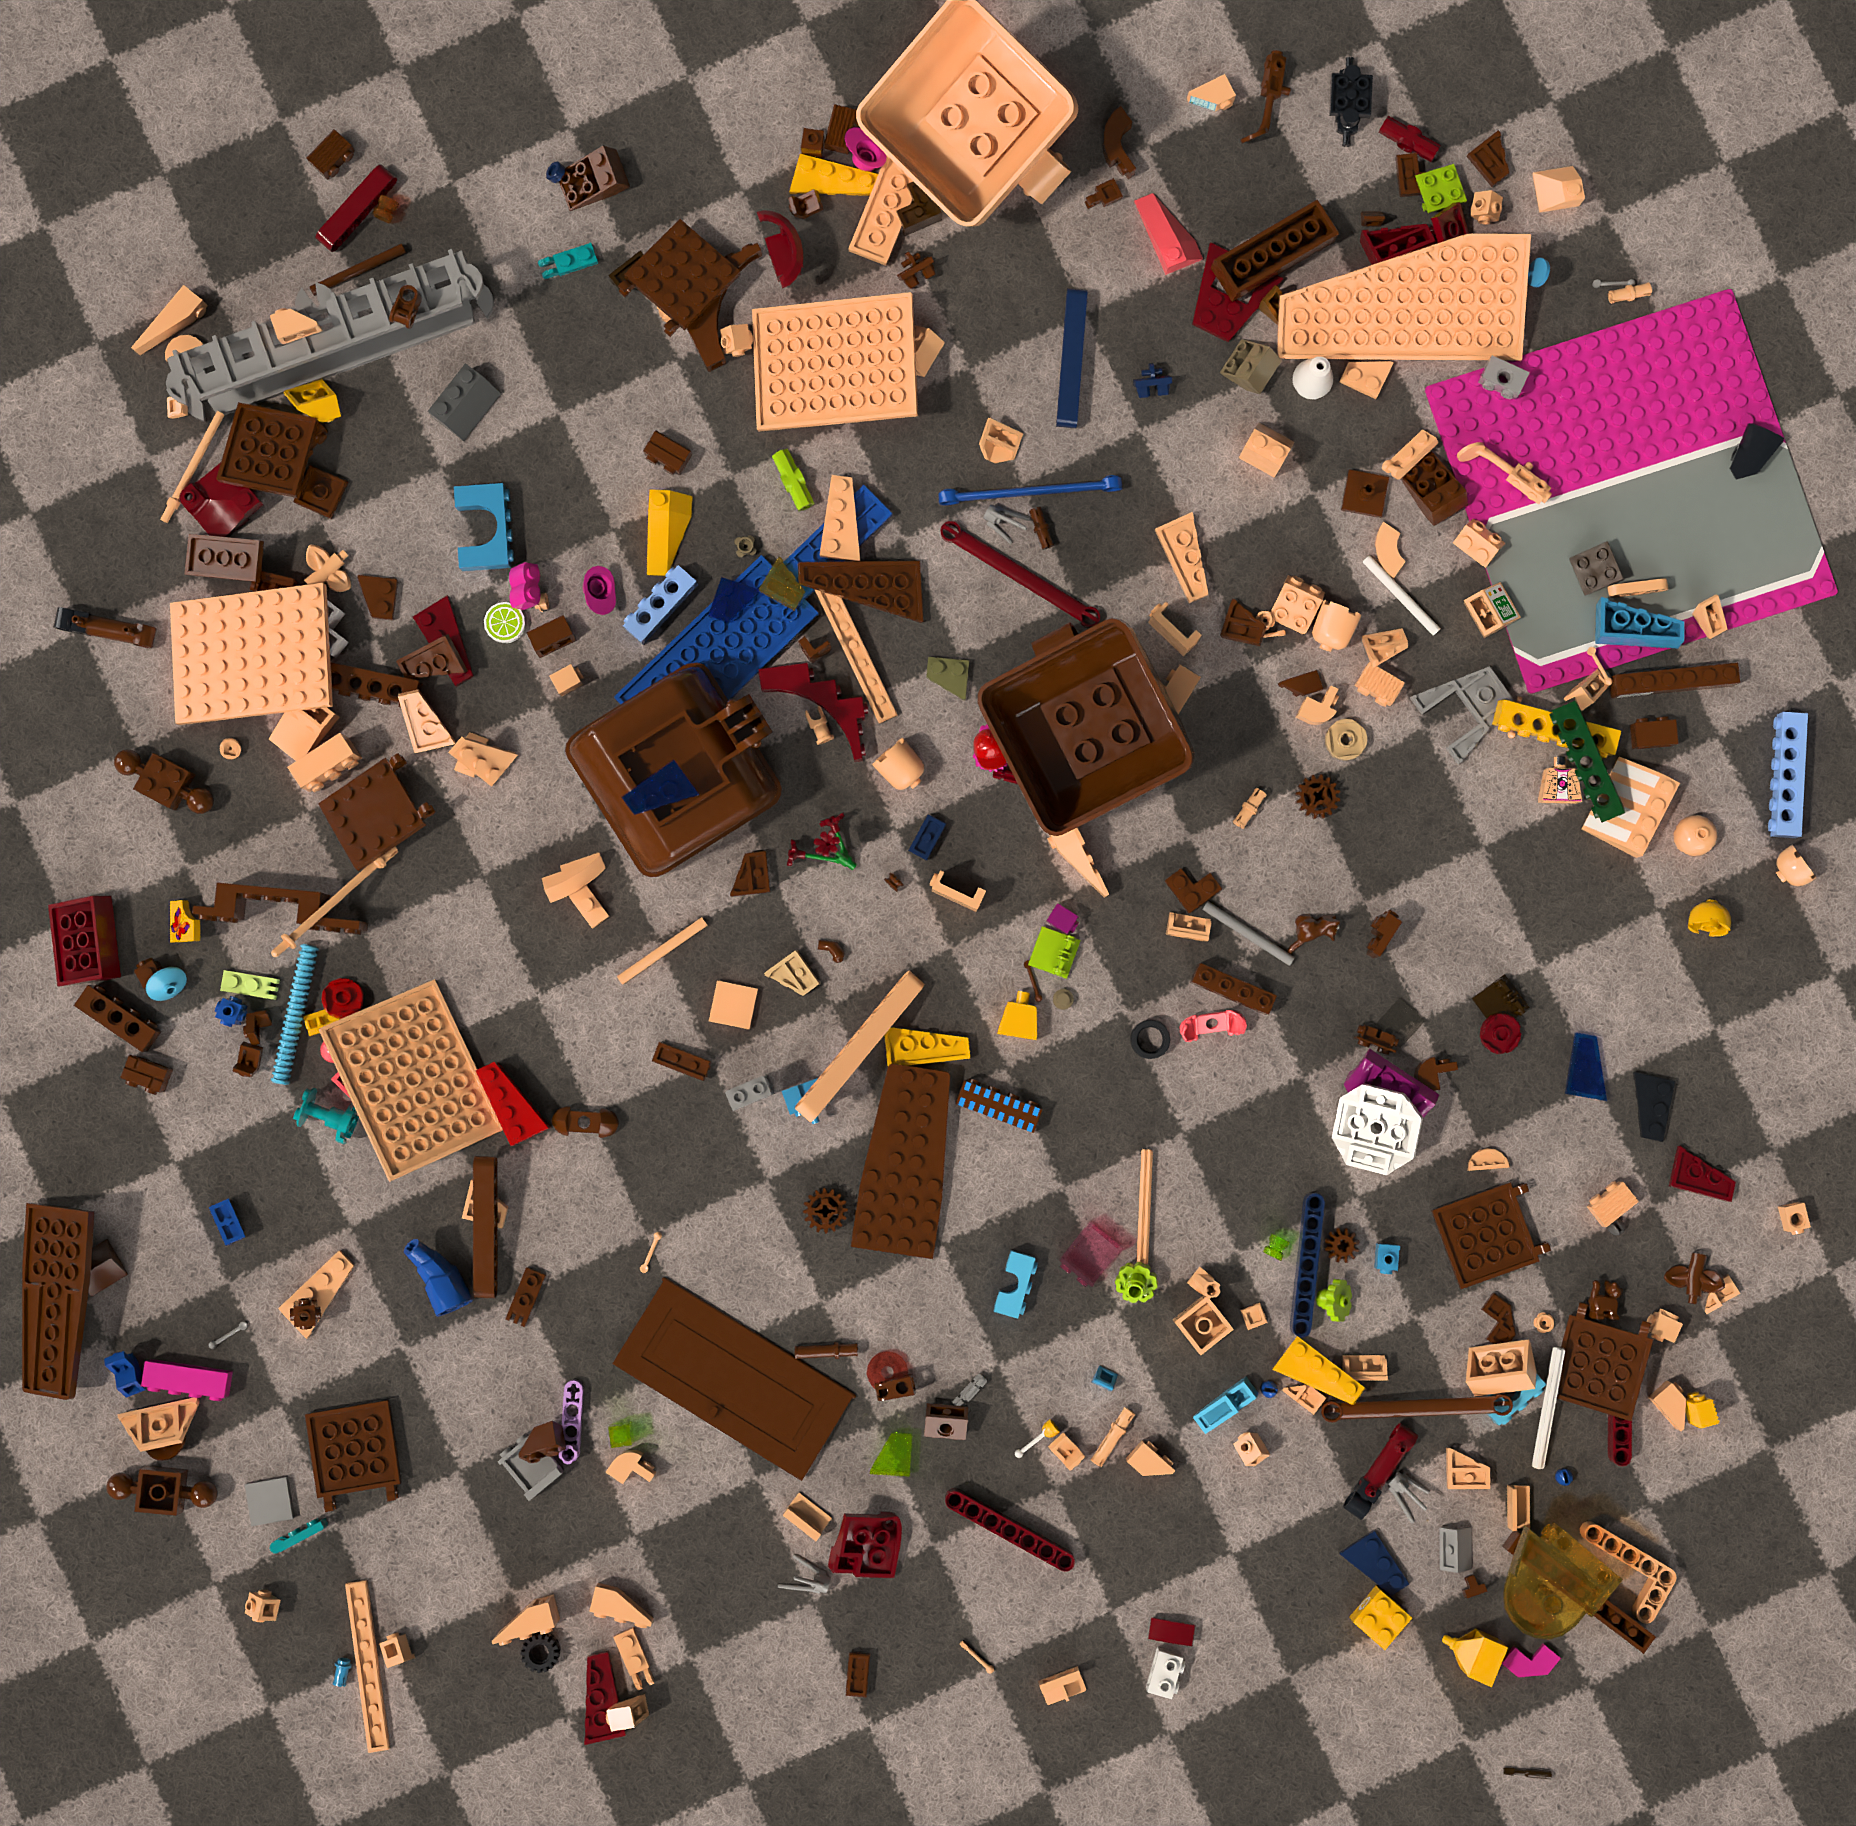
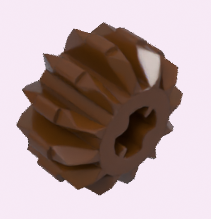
M1336 1228L1337 1235L1331 1231L1328 1233L1332 1239L1325 1238L1324 1242L1329 1243L1330 1246L1324 1247V1250L1331 1251L1328 1255L1329 1258L1336 1256L1335 1262L1338 1263L1341 1261V1258L1344 1263H1348V1255L1352 1259L1356 1258L1352 1253L1353 1251H1360L1359 1248L1354 1247L1360 1241L1358 1239L1352 1240L1356 1233L1352 1232L1349 1234L1348 1228H1344L1343 1232L1340 1228ZM1341 1240L1342 1242L1347 1243V1245L1344 1246V1250L1338 1248L1337 1246L1341 1244Z

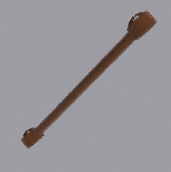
M1502 1393L1490 1397L1355 1402L1354 1405L1347 1402L1338 1403L1330 1400L1323 1404L1321 1413L1322 1417L1331 1423L1342 1419L1491 1413L1505 1416L1511 1412L1513 1403L1509 1396ZM1501 1397L1506 1398V1399L1509 1400V1401H1496V1402H1495L1496 1399L1501 1398ZM1330 1404H1333V1405H1336V1406L1339 1407V1408H1326V1409H1324L1325 1406H1328V1405H1330ZM1494 1406H1509V1408L1505 1412H1498L1494 1409ZM1331 1412L1340 1413L1335 1419H1329L1324 1415V1413Z

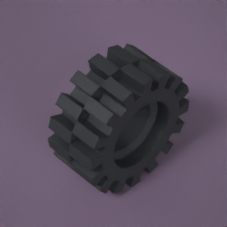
M537 1632L524 1642L521 1650L522 1663L525 1662L526 1668H531V1672L537 1671V1673H541L544 1671L545 1673L557 1663L560 1657V1646H558V1640H555L552 1634H540V1632ZM542 1644L547 1647L549 1654L546 1659L538 1660L534 1657L533 1648L536 1645Z

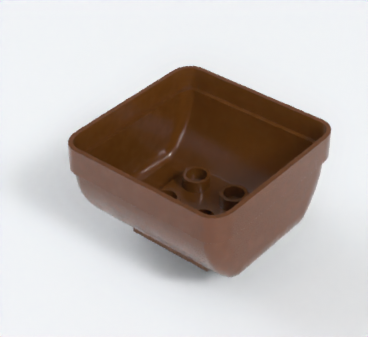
M1111 618L1104 620L1080 634L1071 622L1061 626L1031 643L1036 657L985 683L978 692L980 711L1038 824L1049 835H1063L1185 773L1192 767L1194 762V750L1181 719L1134 630L1122 619Z
M689 663L680 667L580 729L566 743L565 752L568 760L637 869L648 877H659L666 874L765 812L778 802L782 791L779 780L758 749L762 744V739L773 733L750 694L737 701L734 699L728 701L710 670L700 663Z

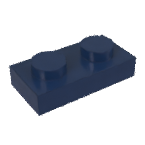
M927 815L908 851L927 861L946 824Z

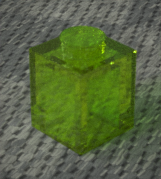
M632 1421L614 1423L608 1427L611 1448L630 1446L634 1443Z

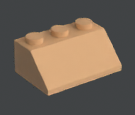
M1530 1340L1469 1348L1466 1383L1474 1396L1535 1389L1536 1367Z

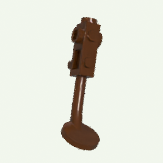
M1271 51V54L1266 57L1260 95L1266 97L1262 123L1256 133L1240 140L1242 144L1268 133L1274 100L1281 97V94L1286 96L1290 94L1291 88L1282 85L1287 57H1284L1281 51Z

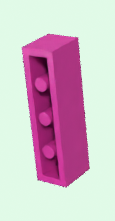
M149 1359L144 1364L141 1386L148 1387L147 1390L152 1392H160V1389L168 1390V1394L181 1395V1392L189 1393V1397L201 1398L203 1395L210 1396L209 1400L222 1401V1398H226L230 1394L233 1371Z

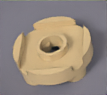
M1341 719L1329 727L1325 735V745L1332 757L1343 761L1352 760L1358 757L1365 749L1367 734L1365 729L1356 721ZM1344 734H1347V737L1351 738V741L1348 742V745H1345L1343 742H1341V739L1343 738Z

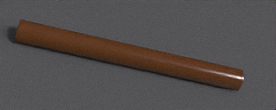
M401 243L318 283L330 289L403 255L406 251ZM316 284L309 286L314 296L317 295Z

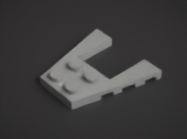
M1490 666L1410 697L1422 715L1455 691L1479 725L1446 747L1457 764L1463 761L1492 726L1497 702L1499 700H1514Z

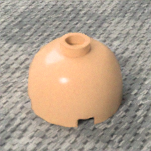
M1700 815L1688 816L1680 820L1673 834L1674 842L1681 852L1689 856H1701L1709 852L1716 844L1717 829L1713 822L1706 817Z
M1790 845L1779 854L1776 862L1779 871L1776 874L1782 882L1787 881L1789 884L1798 887L1804 886L1816 879V876L1793 845Z

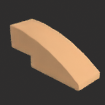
M600 853L560 865L561 872L543 877L544 890L550 903L576 892L602 873L606 867Z

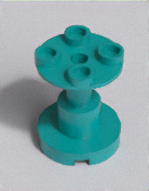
M307 1088L302 1096L303 1104L301 1108L298 1107L293 1116V1119L297 1120V1126L301 1127L309 1115L325 1121V1126L337 1130L335 1141L345 1145L347 1143L345 1138H351L359 1120L353 1103L348 1106L346 1111L336 1107H331L329 1110L314 1104L317 1089L312 1088L310 1090Z

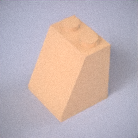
M1258 423L1239 458L1275 477L1291 450L1294 441Z

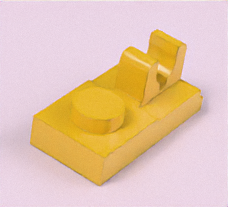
M325 1010L304 1016L309 1036L319 1034V1028L340 1020L330 1016Z

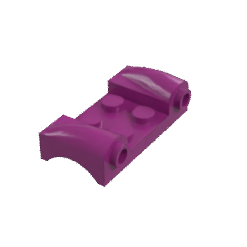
M1370 1048L1359 1064L1349 1072L1344 1082L1347 1092L1365 1083L1405 1093L1423 1118L1436 1105L1439 1097L1438 1093Z

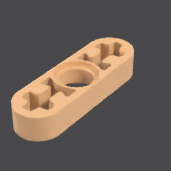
M1655 579L1615 584L1607 588L1609 598L1663 592L1668 590L1667 579Z

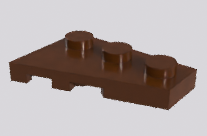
M449 634L396 661L404 677L408 679L465 673L468 671Z

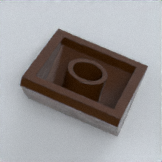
M108 1239L92 1248L88 1293L94 1296L129 1275Z

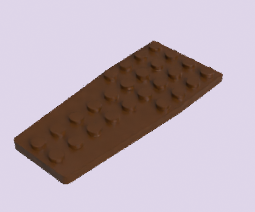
M894 1063L888 1065L860 1182L851 1247L933 1259L943 1192L950 1086L949 1072Z
M26 1203L22 1263V1390L25 1393L63 1400L75 1398L90 1286L95 1211Z

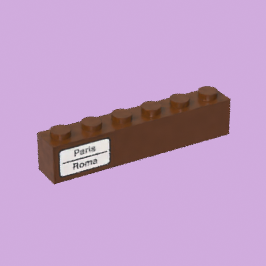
M1738 663L1617 674L1610 677L1613 680V683L1610 685L1611 698L1614 699L1733 687L1740 683Z

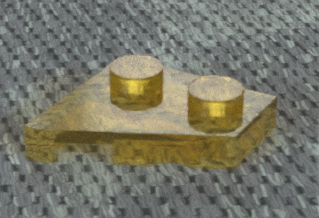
M778 556L760 586L759 592L795 611L804 597L805 591L797 583L793 573L789 572L783 563V559Z

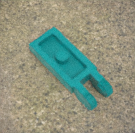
M588 243L554 254L553 257L540 259L538 264L540 267L556 264L557 268H552L542 273V277L548 279L596 265L598 261L592 243Z
M317 1517L306 1523L307 1528L303 1530L297 1528L288 1533L289 1537L281 1536L271 1543L269 1549L273 1554L282 1552L323 1530L329 1523L326 1518L319 1521Z

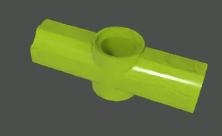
M788 449L776 452L772 455V458L781 475L782 483L786 491L790 493L799 512L814 505V501L805 485V479L799 467H796Z

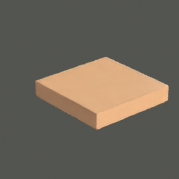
M717 981L709 1021L750 1030L758 989Z

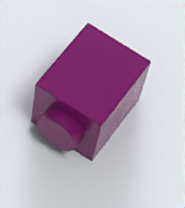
M1057 903L1046 922L1067 935L1069 931L1073 933L1079 922L1076 920L1079 916Z

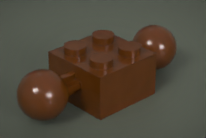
M129 749L122 750L115 756L114 766L120 774L125 776L137 774L140 776L133 790L167 808L176 811L182 799L186 800L188 808L197 814L207 813L213 807L214 798L209 790L205 788H195L192 790L189 788L196 774L152 753L145 765L141 763L138 753Z
M147 1465L139 1469L138 1481H133L132 1477L127 1473L119 1472L113 1474L106 1484L107 1493L113 1499L122 1500L131 1494H136L134 1512L177 1516L184 1512L185 1499H191L192 1503L199 1508H207L216 1501L218 1496L216 1486L210 1481H199L193 1487L186 1486L188 1469Z

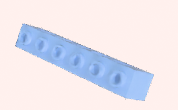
M1781 712L1774 718L1773 728L1776 729V737L1773 738L1772 742L1775 758L1771 762L1774 778L1770 782V789L1773 790V798L1769 802V810L1772 811V817L1768 822V831H1771L1770 837H1802L1808 713ZM1787 729L1792 732V739L1786 736ZM1785 750L1790 751V760L1785 757ZM1785 770L1790 773L1789 780L1784 777ZM1784 790L1789 793L1788 801L1783 798ZM1783 811L1788 814L1787 821L1782 819L1781 814Z

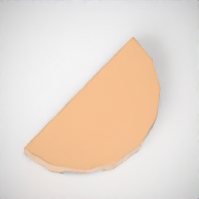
M180 335L173 338L167 345L165 360L167 361V358L174 356L173 350L182 353L204 344L191 335Z
M1485 1148L1478 1150L1472 1155L1468 1162L1467 1171L1510 1168L1508 1159L1496 1149Z

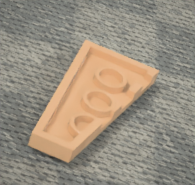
M832 475L820 557L860 562L853 481L851 477Z
M1193 512L1155 529L1189 604L1208 596L1197 532L1194 525Z
M339 1250L278 1309L290 1321V1308H293L295 1301L301 1298H311V1300H317V1307H321L322 1317L355 1265ZM306 1313L301 1314V1317L308 1316ZM315 1326L307 1330H301L300 1327L296 1328L308 1339Z

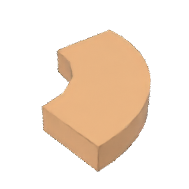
M1383 522L1377 532L1375 541L1377 560L1380 566L1394 578L1406 561L1400 556L1397 549V540L1400 533Z

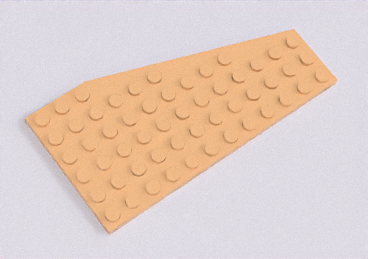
M1467 233L1279 295L1277 356L1280 359L1324 357L1326 359L1489 360L1493 355L1502 360H1522L1531 234Z

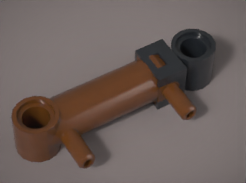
M62 607L57 608L53 628L62 631L101 637L149 649L153 648L157 630L155 627L144 624L114 620Z

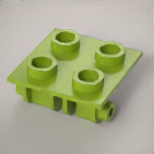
M1454 164L1415 175L1424 201L1422 203L1423 211L1431 213L1444 209L1452 203L1460 202L1461 204L1467 202Z
M1042 926L1028 965L1067 979L1081 940Z

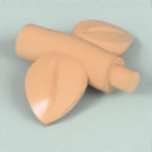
M310 544L306 552V562L315 572L304 579V581L308 585L326 582L328 587L336 592L349 590L351 588L350 578L344 570L340 569L345 564L343 560L348 557V554L342 550L340 553H334L330 557L328 552L322 547Z

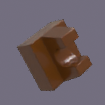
M1474 1575L1464 1578L1468 1587L1462 1590L1464 1598H1470L1487 1592L1485 1584H1478Z

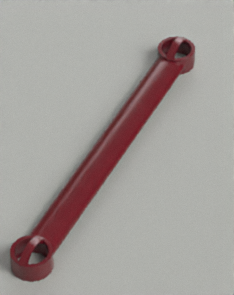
M947 521L942 525L940 535L945 542L954 543L1073 616L1084 627L1091 628L1099 623L1100 613L1096 608L1087 607L963 531L956 522ZM947 525L954 526L955 528H957L958 532L948 527ZM943 529L952 533L955 538H946L943 535ZM1087 610L1094 612L1097 618L1092 614L1088 613ZM1082 615L1089 617L1095 623L1092 625L1086 624L1082 619Z

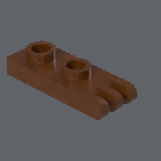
M526 1267L505 1320L510 1321L512 1314H515L513 1323L518 1324L520 1317H522L521 1326H526L546 1274Z

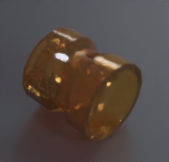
M380 195L378 199L379 205L377 208H374L372 215L390 224L393 220V213L397 211L399 203L387 196Z

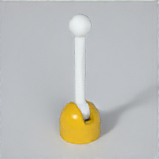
M1051 1419L1045 1422L1042 1427V1433L1021 1450H1016L1015 1456L1021 1458L1025 1451L1045 1436L1052 1438L1058 1435L1060 1430Z

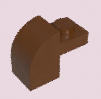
M1435 1057L1426 1058L1416 1067L1414 1078L1433 1091L1440 1090L1438 1073L1458 1070L1457 1062H1450L1449 1058L1437 1060L1438 1064L1436 1065Z

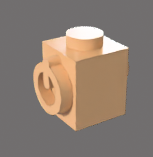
M748 324L730 325L720 329L721 345L724 354H732L733 357L745 355V351L752 349L753 335L748 329Z
M1660 1309L1659 1312L1654 1311V1314H1651L1647 1319V1322L1652 1323L1649 1331L1652 1333L1650 1337L1661 1342L1666 1339L1675 1343L1683 1324L1678 1322V1316L1663 1309Z
M1245 1432L1233 1444L1246 1466H1256L1270 1456L1258 1433Z

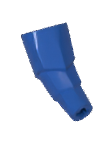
M413 1239L406 1245L404 1254L417 1267V1272L425 1282L427 1295L437 1317L451 1313L473 1301L471 1293L456 1266L450 1264L437 1251L432 1250L418 1239Z

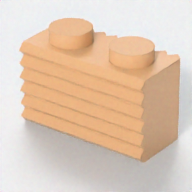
M1369 662L1354 686L1358 687L1357 691L1362 695H1371L1376 698V703L1386 707V705L1391 706L1405 682L1377 666L1372 667Z
M1611 1182L1605 1187L1606 1192L1602 1195L1596 1194L1589 1200L1590 1204L1587 1208L1602 1227H1608L1639 1202L1624 1182Z

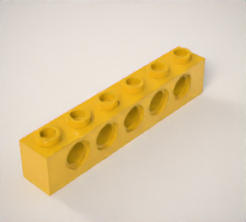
M1499 700L1497 702L1492 725L1498 726V730L1503 732L1517 731L1519 736L1529 738L1532 735L1536 736L1538 741L1549 743V740L1557 742V746L1568 748L1567 744H1562L1559 736L1553 732L1554 725L1549 715L1552 712L1508 700ZM1515 714L1520 716V723L1518 725L1514 722ZM1535 719L1538 720L1540 723V727L1538 730H1536L1533 726V722ZM1566 719L1563 724L1567 728H1572L1576 722L1573 719ZM1586 722L1592 736L1595 735L1598 738L1597 748L1601 757L1607 758L1608 756L1615 755L1621 731ZM1579 737L1577 740L1573 739L1572 744L1576 747L1582 746L1584 740Z

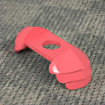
M1226 1010L1223 1012L1192 1015L1186 1018L1179 1028L1185 1042H1192L1193 1040H1198V1034L1226 1030L1230 1036L1244 1034L1247 1024L1241 1013L1234 1010ZM1214 1018L1218 1023L1214 1027H1208L1206 1025L1207 1020Z

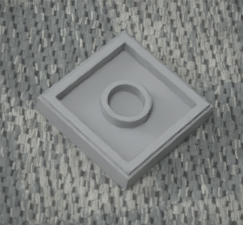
M288 1476L245 1484L251 1526L294 1518Z

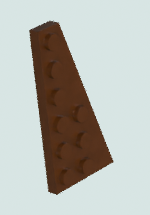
M920 561L798 563V581L800 585L919 623L923 622Z

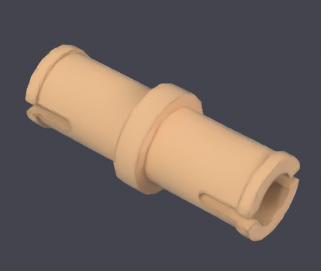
M1649 282L1636 286L1627 285L1622 289L1610 290L1608 299L1611 304L1625 300L1629 302L1634 301L1635 298L1650 296L1652 287Z
M1255 788L1248 801L1242 804L1243 808L1235 820H1233V823L1244 829L1252 815H1256L1258 812L1257 808L1267 796L1266 793Z

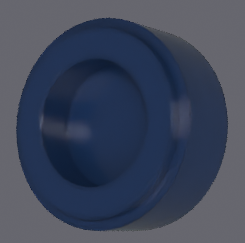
M558 161L553 162L547 169L546 178L552 183L559 182L565 173V166Z

